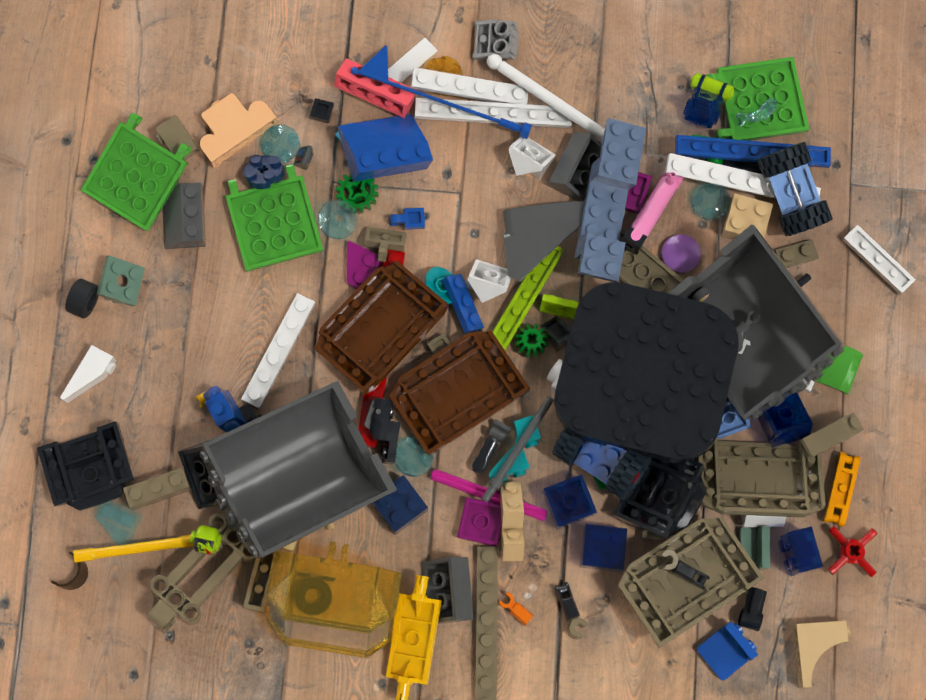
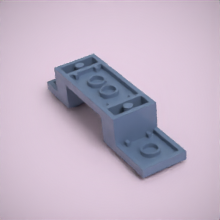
M611 118L606 120L600 157L592 163L575 252L574 259L580 260L578 274L611 282L619 281L625 242H621L619 239L628 190L633 188L637 182L646 128Z

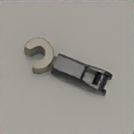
M662 550L655 554L657 557L667 558V563L662 564L659 569L672 570L673 573L696 587L705 589L704 584L710 577L685 562L678 560V556L674 551ZM695 574L699 575L697 581L693 580Z
M564 582V585L559 587L556 585L554 589L566 619L571 621L567 628L568 635L575 640L581 639L583 637L582 633L576 631L575 626L583 628L588 624L584 619L578 618L580 613L568 582ZM567 593L569 598L563 600L562 594Z

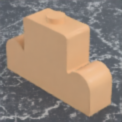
M231 93L221 101L217 100L212 103L210 108L201 114L204 124L212 134H207L201 139L200 147L206 159L215 168L278 124L277 118L267 104L262 101L253 102L249 107V111H247L237 97Z

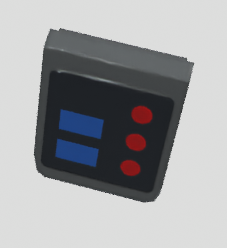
M308 145L299 149L294 161L295 167L304 170L308 169L314 154L312 146Z

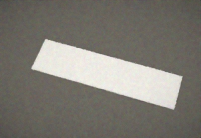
M424 38L388 69V77L402 83L413 73L414 67L419 68L438 50Z

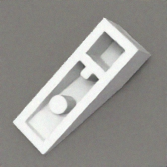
M91 345L60 398L68 404L104 380L108 374L113 373L116 367L115 358Z

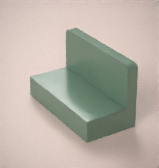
M741 527L739 529V542L759 570L770 568V527Z

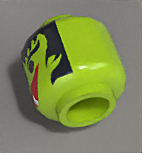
M200 525L197 531H192L190 538L194 551L208 555L219 551L222 541V535L219 534L217 528Z

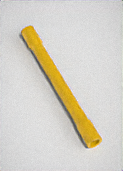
M183 535L176 538L110 547L73 550L74 562H85L99 558L172 548L193 547V543H190L191 535Z

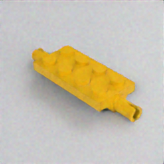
M416 575L414 592L411 595L400 593L386 672V677L396 679V682H398L395 700H408L410 686L413 683L428 684L442 600L427 598L426 591L429 579L427 576Z

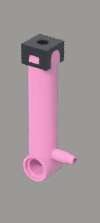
M675 172L662 174L659 182L621 241L625 242V249L635 255L638 254L672 196L682 183L683 177L676 176Z

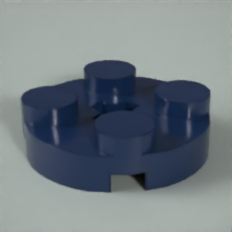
M253 155L245 165L243 174L245 180L252 188L267 189L271 187L270 184L275 181L277 184L282 180L284 169L278 156Z

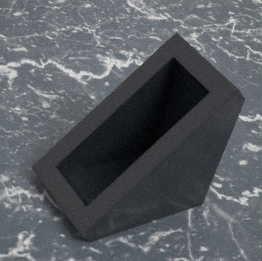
M558 316L553 317L540 326L545 329L544 333L548 335L549 341L557 352L567 346L571 328Z

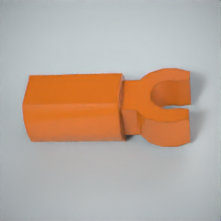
M507 592L505 595L509 597L510 602L504 604L500 600L498 602L502 608L511 610L509 613L526 626L534 615L522 604L516 603L513 595Z

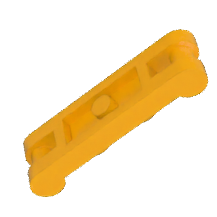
M839 452L828 504L823 518L824 522H835L838 526H845L861 457L856 455L852 457L848 456L845 452ZM845 463L851 464V468H844ZM834 508L841 510L840 515L833 514Z

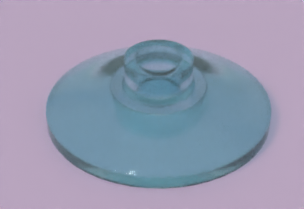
M331 200L320 209L318 223L321 230L327 236L333 239H344L350 236L356 229L357 215L349 203L342 200ZM341 215L342 221H338L336 216Z

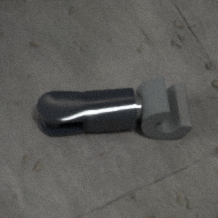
M497 419L494 420L488 433L490 438H487L473 462L472 467L475 473H482L499 445L497 442L502 443L507 438L512 429L511 427Z

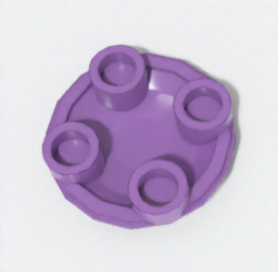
M679 234L666 240L662 247L661 258L671 270L679 274H685L698 265L701 258V250L699 244L688 235Z

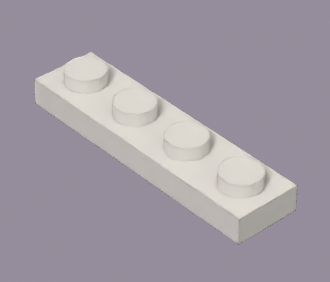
M857 225L844 237L843 241L900 295L916 280L860 226Z

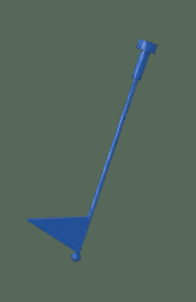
M387 45L360 70L357 67L351 68L353 75L359 74L499 123V126L521 133V138L527 139L532 124L524 122V125H520L503 118L500 120L389 81Z

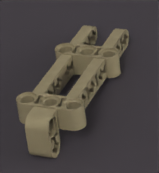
M219 513L213 514L209 518L208 525L213 527L212 524L215 521L223 522V527L218 529L219 534L222 535L221 543L231 550L232 553L191 598L177 586L206 554L196 552L193 549L168 577L158 575L151 580V591L159 601L147 614V619L163 634L174 625L177 616L188 625L199 623L201 620L200 606L242 561L252 563L256 560L253 556L244 555L243 551L246 547L240 540L234 543L228 540V537L236 534L234 529H229L225 518H227L226 514L225 516ZM158 582L166 584V588L163 591L155 590V585ZM173 596H179L182 598V601L178 605H173L170 603V599ZM195 610L197 616L194 619H189L186 617L187 611Z

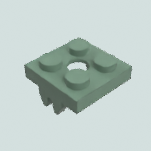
M110 255L106 256L96 295L105 297L107 301L112 300L113 303H123L132 307L136 306L145 268ZM120 275H124L127 278V284L124 287L117 283V278Z

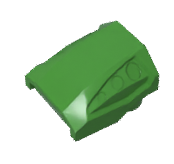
M845 346L844 352L833 361L834 363L830 367L822 371L823 376L815 382L830 386L848 395L864 355L856 349Z

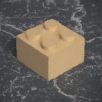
M735 193L730 201L721 237L733 240L751 224L765 237L773 204Z

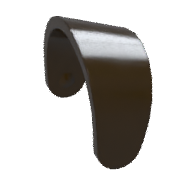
M78 562L77 574L70 582L58 584L52 580L51 583L65 590L78 589L88 578V567L85 562Z

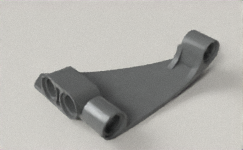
M585 201L549 203L504 210V243L508 276L521 282L544 258L581 226Z

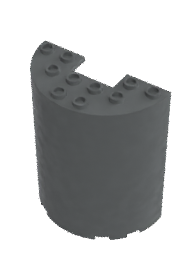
M751 224L720 250L723 254L697 276L687 277L668 293L692 299L695 292L704 286H708L713 293L704 302L714 305L725 312L735 327L742 321L745 322L749 312L753 311L751 314V320L753 321L757 320L760 314L759 322L752 323L751 328L744 335V339L750 341V345L746 344L742 354L737 352L727 395L744 420L749 418L755 420L767 409L773 406L777 407L783 403L788 396L805 390L807 388L806 384L811 380L814 382L823 376L822 371L830 367L834 363L833 361L844 352L845 348L843 342L758 229Z
M339 381L331 383L202 444L200 456L205 463L209 475L208 480L218 497L216 504L220 511L224 510L227 516L225 521L229 529L235 530L240 542L244 544L254 558L261 559L397 491L378 453L371 454L354 422L358 416Z

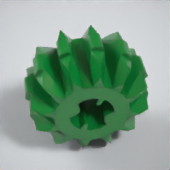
M526 324V330L520 327V334L515 335V339L519 340L515 342V347H521L519 349L520 354L526 351L525 357L527 358L530 356V353L533 354L534 358H537V351L543 354L545 352L543 347H548L546 340L549 337L546 334L542 335L545 331L544 328H541L539 331L537 330V324H534L533 329H531L529 324ZM529 337L530 339L532 337L536 339L535 344L533 342L531 344L528 343Z

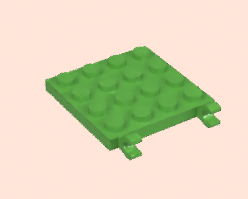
M794 57L717 68V74L706 75L725 83L721 92L722 95L727 84L734 86V95L731 100H723L728 128L718 129L717 133H715L716 138L751 141L805 133L810 130Z
M132 112L126 124L120 121L81 191L145 231H149L189 164L184 159L189 155L192 148L181 143L176 154L170 152L135 130L143 118Z
M293 164L286 166L289 179L280 181L277 184L276 182L270 184L271 187L267 189L253 188L239 192L236 179L228 181L231 194L226 196L246 272L324 251L303 175L296 176Z

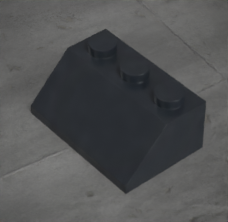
M208 441L178 451L198 509L217 506L216 499L218 497L208 480L209 475L205 463L200 456L202 444Z

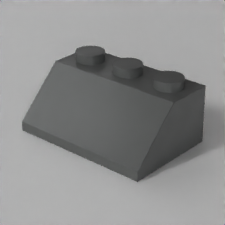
M573 132L549 183L560 193L577 201H585L592 163L599 159L602 143L591 133Z
M201 183L176 185L164 205L166 249L206 247L204 190Z
M447 557L421 562L422 576L429 577L426 591L427 598L442 600L438 624L474 620L468 557Z

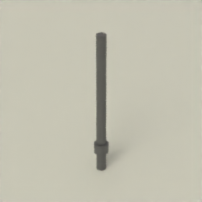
M547 396L497 475L492 477L488 483L489 487L481 498L486 503L490 501L495 491L500 489L504 477L554 402L551 397Z

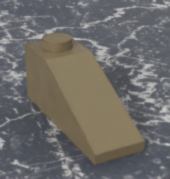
M853 412L800 441L809 457L812 458L863 431L864 428Z

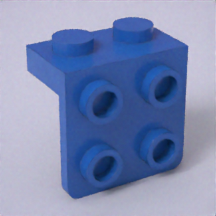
M726 623L697 648L698 653L720 680H726L745 663L758 656L756 652L757 647L750 639L746 640L742 635L744 632L737 623Z

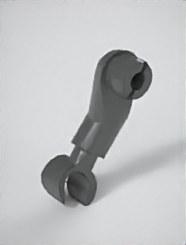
M753 311L749 312L745 322L742 321L736 327L739 340L738 352L743 348L745 333L751 328L752 323L759 322L760 314L757 320L753 321L751 320Z

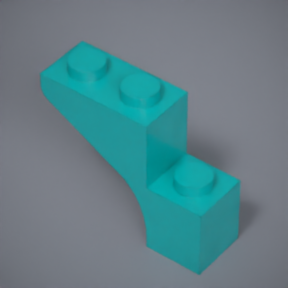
M533 415L514 421L515 444L489 472V482L499 472L534 418ZM538 427L526 443V449L538 445L537 442H540L541 436ZM524 449L502 482H506L507 478L511 476L515 478L526 475V471H529L530 467Z

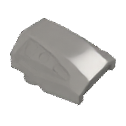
M475 21L476 41L473 59L487 60L491 54H498L502 59L515 60L519 44L518 27L515 21Z

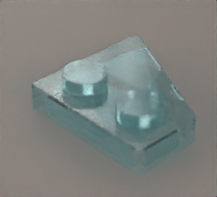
M112 501L102 504L96 515L97 520L117 545L130 544L143 517Z

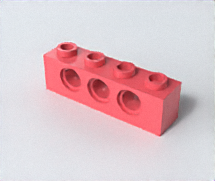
M347 58L336 73L334 87L398 116L406 117L414 104L416 94L359 74L353 75L351 73L352 67H357L360 70L363 66ZM388 77V80L391 81V82H394V83H397V84H400V85H403V86H406V87L411 88L410 86H407V85H405V84H402V83H400V82H398V81H396V80H394V79Z

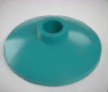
M442 267L431 268L425 275V285L448 304H451L452 302L442 280L453 274Z

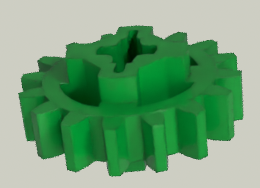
M344 174V181L338 180L340 187H336V192L340 194L336 195V199L341 200L339 202L340 207L346 205V212L353 209V214H356L357 210H360L363 214L364 208L371 210L370 204L376 205L375 198L379 197V193L376 192L378 185L374 184V178L353 182L352 176L348 177ZM366 185L370 188V194L365 190ZM358 190L361 191V194H360V193H357L356 195H354V191H355V192H357ZM344 191L349 194L348 200L344 196Z

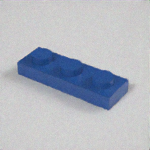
M462 274L445 277L442 281L464 333L482 330L484 328Z

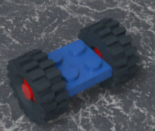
M566 429L560 433V437L557 439V443L552 451L553 455L571 466L575 463L605 483V489L623 501L631 495L637 484L640 483L652 459L647 457L648 454L608 444L603 446L581 440L571 435Z

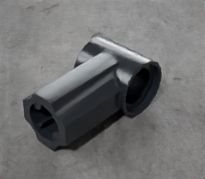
M754 587L748 590L744 608H742L738 619L740 627L754 631L760 630L767 591Z

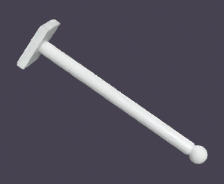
M491 54L487 58L489 68L497 69V71L601 141L603 140L605 128L505 61H502L498 54Z

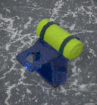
M696 73L691 78L690 85L694 89L692 98H689L686 102L683 112L685 114L684 119L710 129L719 120L721 115L720 106L723 100L729 101L733 97L734 86L710 78L705 74Z

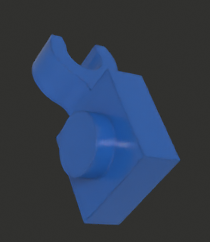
M405 208L404 214L390 215V226L405 224V230L425 229L424 208Z

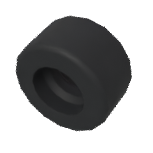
M78 279L68 293L65 303L66 311L80 318H87L97 303L99 295H96L98 285L84 279Z

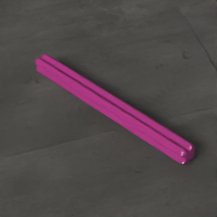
M434 469L431 474V480L482 498L487 490L486 487ZM495 491L490 502L500 505V493ZM523 502L525 515L541 521L546 519L547 510Z

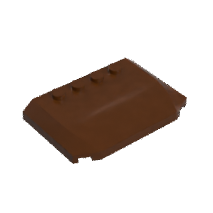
M398 261L385 268L383 266L377 268L321 326L317 345L315 344L314 349L365 395L373 391L437 324L449 307L446 301Z
M489 330L487 332L467 333L400 376L394 389L389 394V398L393 401L396 409L427 456L521 398L530 391V387L493 332Z

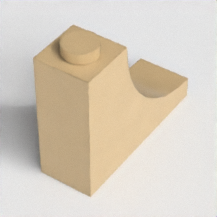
M846 621L792 625L799 688L812 687L811 681L814 666L827 649L839 643L849 642L848 638L851 636V631Z

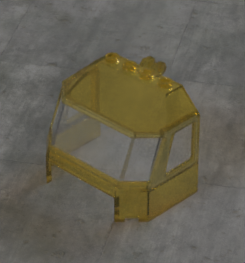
M330 542L328 559L297 553L274 552L266 591V620L285 646L289 645L369 659L392 643L403 581L402 573L375 566L346 562L349 549L348 544H344L342 547L341 561L333 560L336 542Z

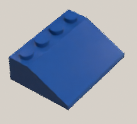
M412 114L406 115L405 118L395 116L339 125L337 127L353 182L425 170L433 161L428 141Z

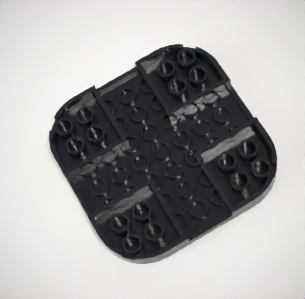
M609 282L594 287L583 296L575 312L555 390L554 406L557 417L571 435L587 442L603 446L608 444L648 454L647 457L672 463L693 461L712 447L720 430L739 346L738 334L734 323L721 309L705 302L621 282Z

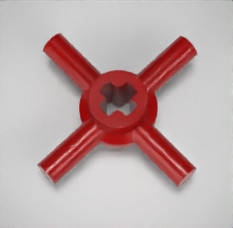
M835 526L828 530L841 545V557L827 569L830 574L834 575L846 563H858L870 577L877 573L864 559V546L878 534L873 528L859 540H847ZM851 548L856 550L854 555H850Z

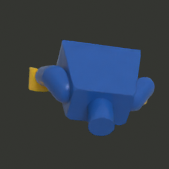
M213 386L195 397V400L198 399L200 402V408L205 405L207 406L216 425L223 431L229 432L246 424L229 390L221 391L218 386Z

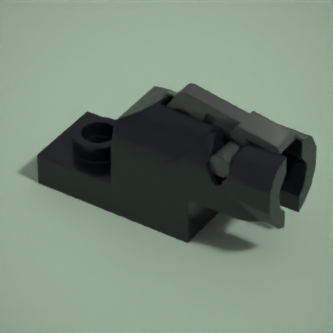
M375 398L371 401L364 426L368 429L370 441L385 443V446L381 448L380 457L383 458V464L391 465L395 463L401 422L391 421L393 419V401Z

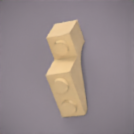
M503 482L500 487L502 560L523 561L525 543L521 482Z

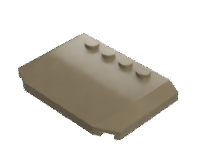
M717 437L712 447L705 454L697 457L698 462L704 465L701 477L707 490L701 505L719 514L804 518L823 510L826 506L821 453L810 458L801 441L798 444L718 441Z
M717 517L697 520L632 562L617 586L658 648H660L765 578L724 518ZM662 550L674 551L678 556V560L685 562L710 577L704 584L705 589L696 587L673 573L672 570L659 569L662 564L667 563V558L657 557L655 554ZM695 574L693 580L697 581L699 575Z

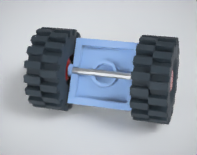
M805 142L757 159L764 179H770L782 212L779 221L786 237L821 226L833 219L827 201H821L807 164L812 160Z

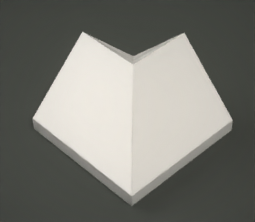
M520 137L508 149L516 176L529 173L539 180L556 156L529 137L527 139Z
M476 259L468 277L467 288L474 290L483 303L505 293L511 277L508 276V269Z

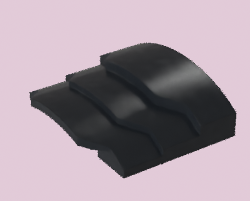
M115 421L97 427L96 432L64 443L55 441L37 448L54 507L67 504L82 511L120 498L125 485L134 480L118 422Z
M652 458L648 469L645 471V475L641 478L640 483L637 484L630 498L624 501L620 500L613 515L624 522L640 527L665 539L673 531L687 528L697 513L707 491L701 477L704 465L695 460L685 463H672Z

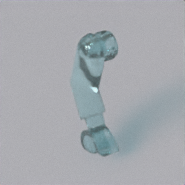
M769 98L757 112H750L749 114L739 112L735 119H742L738 123L739 126H743L746 121H764L776 109L777 102L774 98Z

